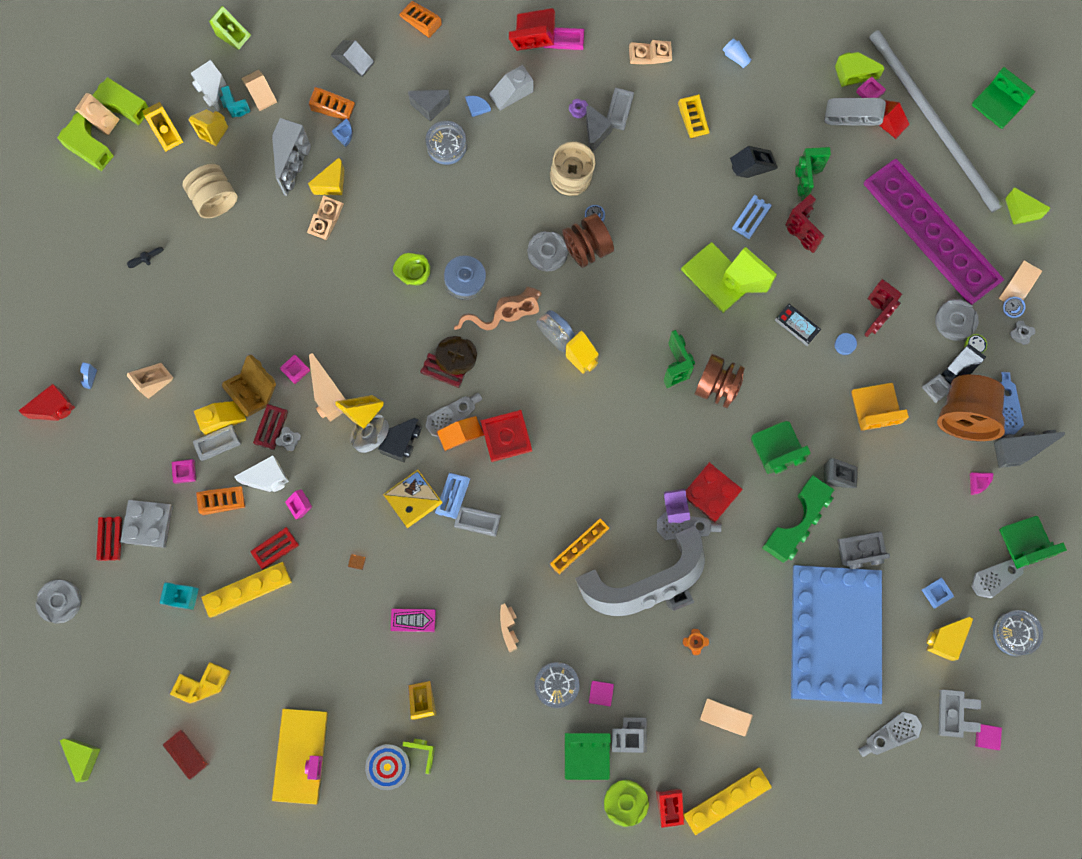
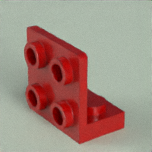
M550 8L517 14L516 31H509V40L517 51L554 45L555 10Z

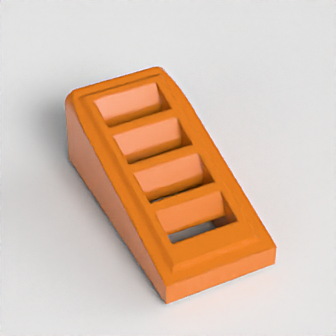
M411 1L399 14L401 18L428 38L442 25L441 18L414 1ZM412 9H415L411 15H408ZM418 12L420 13L416 19L413 18Z
M315 87L309 101L311 111L342 120L347 118L349 121L355 102ZM335 103H338L336 110H334ZM343 105L346 106L344 113L341 112Z
M242 486L196 492L198 511L201 515L245 508ZM232 493H236V504H233ZM223 495H227L228 505H224ZM216 496L218 497L219 506H215L214 497ZM205 498L209 499V507H206Z

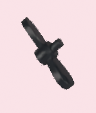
M158 247L149 253L142 252L140 257L129 260L127 266L128 268H134L142 262L150 265L151 258L160 254L164 249L163 247Z

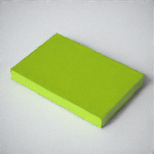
M712 242L681 268V271L722 313L727 311L746 294L737 293L734 289H729L725 285L723 276L732 262Z

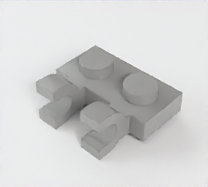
M940 690L938 735L963 738L964 731L980 732L981 723L964 721V708L981 709V700L964 699L965 692Z

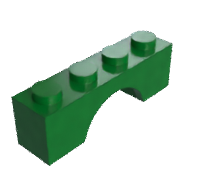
M812 475L797 495L803 507V517L799 525L790 529L777 527L762 549L783 563L788 559L792 560L798 552L796 548L800 541L804 543L810 532L808 529L811 524L816 525L820 520L822 514L819 512L823 506L827 508L834 499L831 496L834 489Z

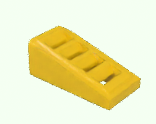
M700 95L680 99L678 106L690 139L709 134ZM694 104V108L687 109V106ZM697 112L698 114L689 117V113ZM691 120H700V122L691 124ZM702 126L703 128L702 130L693 131L694 127Z

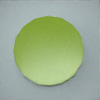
M620 780L612 784L606 791L604 810L608 818L615 824L623 827L634 826L640 823L647 815L649 808L648 796L644 788L638 783L630 780Z

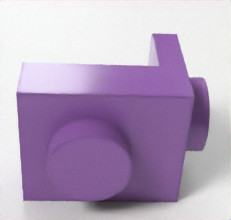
M685 489L664 492L668 522L682 523L690 520Z

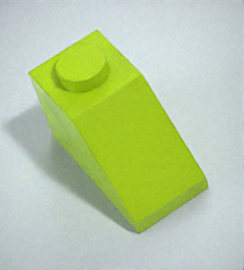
M847 52L838 57L835 69L841 87L866 82L871 76L875 80L880 79L884 66L859 52Z

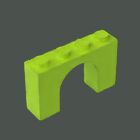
M108 77L99 84L97 90L92 95L109 111L123 115L138 126L145 119L142 111L148 108L146 102ZM77 112L70 123L61 130L57 138L65 148L102 171L114 155L108 147L91 136L93 124Z

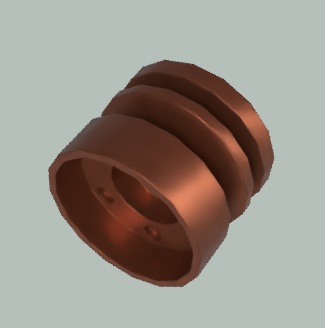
M595 213L581 220L583 230L578 224L574 223L571 228L567 227L562 231L570 255L581 268L588 266V261L590 263L595 262L594 252L600 258L614 252L611 236L603 221Z
M711 354L694 395L707 400L712 392L716 393L715 404H718L721 396H724L726 399L723 407L728 409L740 390L744 380L745 367L740 365L737 373H732L735 363L732 362L728 369L725 370L723 369L724 358Z

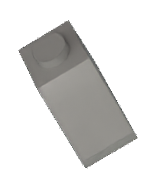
M521 65L505 74L489 95L500 111L533 92V79L525 67Z

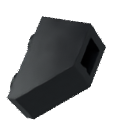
M413 418L389 428L386 438L378 448L380 453L401 462H405L406 457L410 458L414 448L412 446L414 438L418 439L422 429L419 420Z

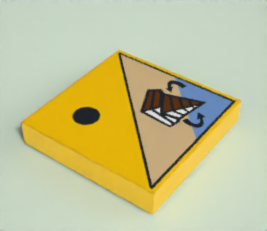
M416 470L383 494L407 528L442 504L440 498L419 470Z

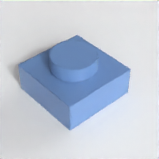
M942 578L921 589L933 608L954 597Z

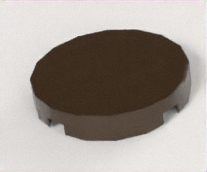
M451 336L443 339L438 344L435 359L441 370L454 375L465 374L476 364L477 351L470 340L461 339L460 336Z

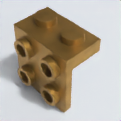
M250 354L246 356L241 373L224 381L222 387L246 417H249L266 408L276 383L273 376L268 374L262 367L261 362Z

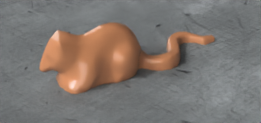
M526 287L520 295L500 298L497 302L492 321L484 322L476 315L467 313L460 317L459 323L454 326V329H460L464 321L472 320L480 328L492 330L497 327L501 319L511 322L519 320L525 315H534L539 312L537 300L542 293L535 288Z

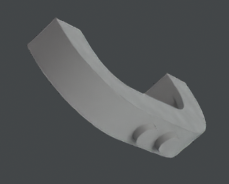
M692 526L675 534L677 546L682 555L674 566L624 588H612L605 585L596 570H592L575 578L582 597L591 608L600 613L611 616H625L651 608L657 603L669 600L675 595L684 592L699 579L705 565L702 539L696 527Z

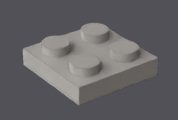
M128 500L121 543L166 548L173 506L171 504Z

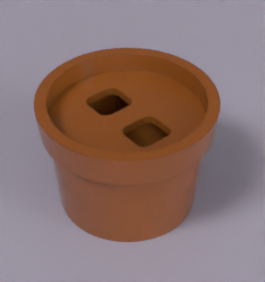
M962 375L954 378L945 406L942 407L937 420L939 428L951 436L970 441H992L1002 437L1005 433V417L1003 416L1004 386L997 380L982 375Z

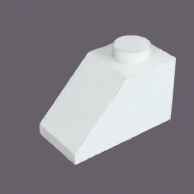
M274 456L234 476L242 485L268 492L279 491L285 487V483L289 482Z

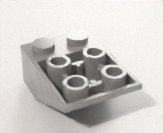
M280 118L272 135L276 179L283 194L287 196L289 190L294 188L295 177L302 170L303 159L305 155L309 154L311 144L303 125Z

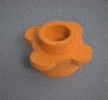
M693 629L690 636L683 639V645L689 647L693 655H699L702 648L709 645V639L700 634L699 629Z

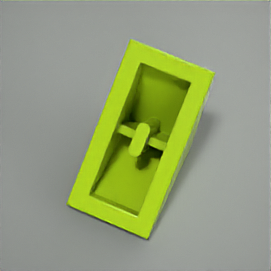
M223 6L209 20L215 35L237 50L251 36Z
M1015 187L1005 198L1013 225L1042 219L1050 210L1049 206Z
M64 738L60 740L75 781H87L100 748L75 739Z

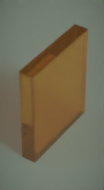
M351 554L348 567L363 570L366 557Z

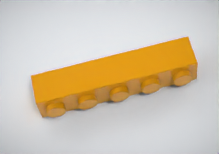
M600 518L550 563V566L560 575L609 531V527Z

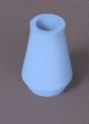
M733 38L723 48L725 56L741 65L742 68H745L752 60L739 40L736 41Z

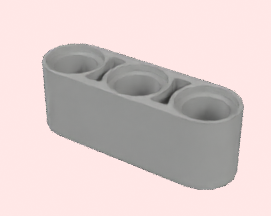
M833 98L827 102L824 121L830 125H880L883 123L886 102L880 98Z

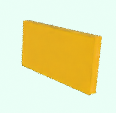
M282 709L272 801L318 804L321 778L319 780L307 779L308 774H305V763L312 755L323 756L328 712Z

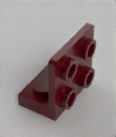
M810 194L792 209L785 226L791 235L796 236L801 241L802 246L806 250L814 253L825 236L808 220L810 218L809 215L814 210L813 205L816 201Z
M883 279L867 298L875 308L881 309L883 312L864 334L866 337L871 333L876 334L901 304L898 300L903 294Z

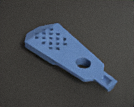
M1001 372V384L1010 394L1009 396L1004 395L1003 416L1006 420L1004 435L1016 434L1024 426L1016 385L1011 382L1010 372Z

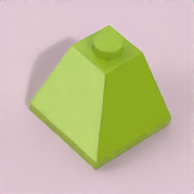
M745 247L725 271L723 280L729 289H734L737 293H762L770 290L777 274Z

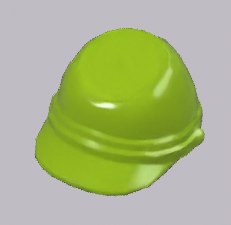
M405 253L399 256L394 263L393 272L406 285L419 286L428 280L430 264L424 255Z

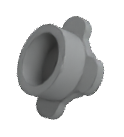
M1018 321L1016 328L1010 332V336L1016 342L1027 345L1030 342L1031 335L1035 334V329L1025 325L1024 321Z
M284 427L281 430L282 434L276 439V444L283 446L287 451L291 452L301 439V435L298 432L290 431L289 427Z

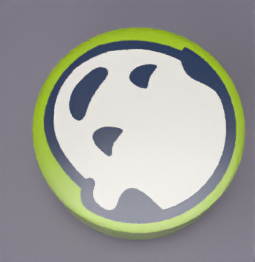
M979 334L969 336L964 343V348L970 344L981 353L987 349L986 339Z

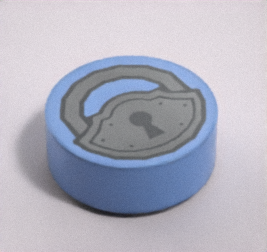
M591 205L586 209L585 218L595 213L604 222L605 211L601 206Z
M1009 297L1003 304V311L1007 316L1017 318L1024 313L1025 303L1019 297Z

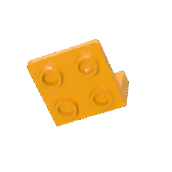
M893 383L853 389L851 391L861 431L902 424L909 418L907 409H899Z

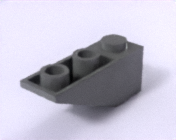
M1047 430L1039 435H1035V432H1028L1022 434L1021 437H1014V434L1002 436L1000 440L994 443L998 467L1021 466L1062 438L1065 432Z

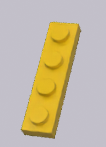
M281 562L201 598L208 617L212 618L288 585L292 581L284 562Z
M758 767L685 812L683 816L694 835H697L771 789L772 786L761 768Z

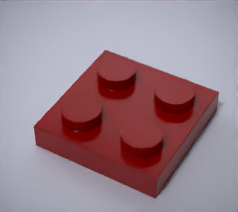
M522 410L480 420L491 462L532 452Z
M709 462L685 491L687 500L715 523L743 489Z

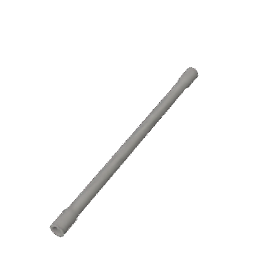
M879 30L875 31L870 35V40L886 59L980 193L982 200L989 210L993 213L1001 208V202L986 185L891 50L889 43Z

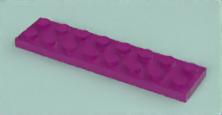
M896 158L864 181L863 185L969 304L973 305L1004 281V278Z

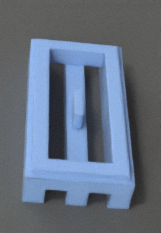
M754 195L732 229L750 239L772 205L764 203L763 199L759 200L758 196ZM754 203L757 204L756 208L751 213L743 227L739 228L740 224L742 223V221L744 220V218L746 217ZM762 207L764 209L749 233L745 230Z
M449 473L440 497L442 504L437 507L436 514L453 519L457 518L470 481L468 477Z

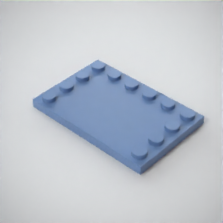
M793 566L791 699L882 704V570Z

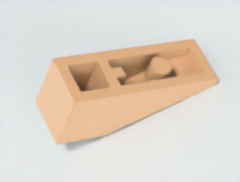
M311 353L309 360L315 401L318 404V407L315 409L322 418L327 417L331 422L343 413L335 405L336 401L346 399L314 354Z

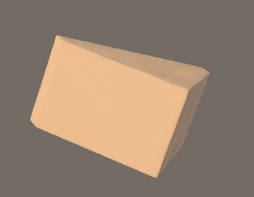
M260 70L241 78L259 111L277 103Z
M162 363L127 374V377L135 387L148 399L173 380V376Z

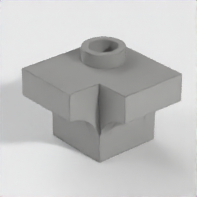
M624 718L622 729H612V752L647 753V718Z

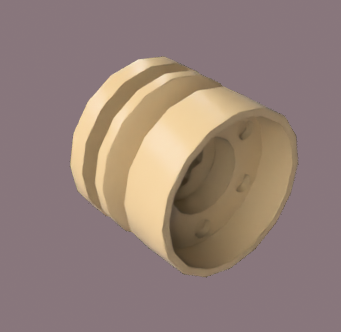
M567 142L559 146L555 151L550 171V180L558 192L574 196L585 192L590 186L596 164L595 156L591 149L579 142Z
M207 164L200 166L190 172L183 180L182 186L202 218L220 216L231 209L237 202L238 196L231 184L227 182L228 179L219 165Z

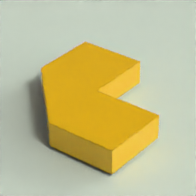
M209 662L200 682L179 674L170 695L192 704L221 692L231 671Z

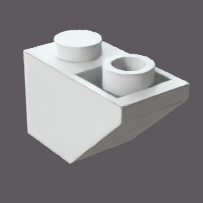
M210 60L191 72L194 79L192 84L198 92L202 91L205 94L203 98L208 106L211 107L213 105L219 111L222 106L220 96H223L221 88L225 87L226 83L222 74Z

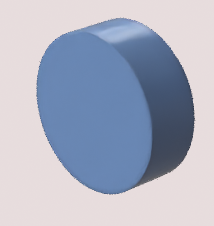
M849 333L839 335L835 341V349L842 355L851 354L857 347L856 338Z

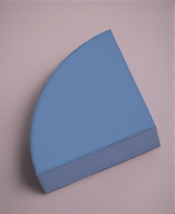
M477 96L465 97L472 117L491 111L490 105L484 99Z
M347 118L332 130L333 135L345 147L352 139V128Z
M82 363L80 373L84 374V381H81V384L84 388L91 389L97 369L88 363Z

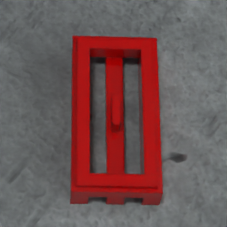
M98 517L96 560H120L122 517ZM112 522H115L114 556H111ZM105 523H107V524H106V546H105V556H104Z
M285 527L250 552L260 568L264 570L298 547L299 544L290 530ZM284 535H287V538L273 546L271 549H269L262 555L258 556V553L260 551H262L263 549H265L266 547H268ZM291 541L290 545H288L287 547H285L284 549H282L281 551L267 559L265 562H262V560H264L269 555H271L272 553H274L275 551H277L278 549H280L281 547H283Z

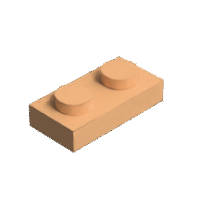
M89 93L84 95L75 108L77 112L105 135H109L120 120Z

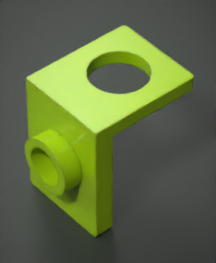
M415 738L413 743L403 742L405 747L429 750L425 774H431L435 746L427 745V740Z

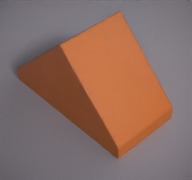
M476 416L457 421L437 431L444 451L484 436Z

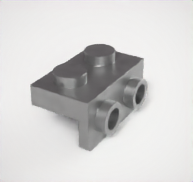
M882 532L837 539L842 565L850 566V569L861 568L863 563L871 562V565L885 563L884 559L890 558V554L886 553Z

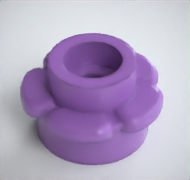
M575 99L569 105V111L573 117L582 118L586 115V106L588 104L585 100Z

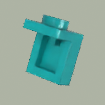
M229 86L221 88L223 96H220L222 105L228 109L232 118L242 117L246 113L251 112L246 99L235 102Z
M165 582L160 604L194 610L199 588Z

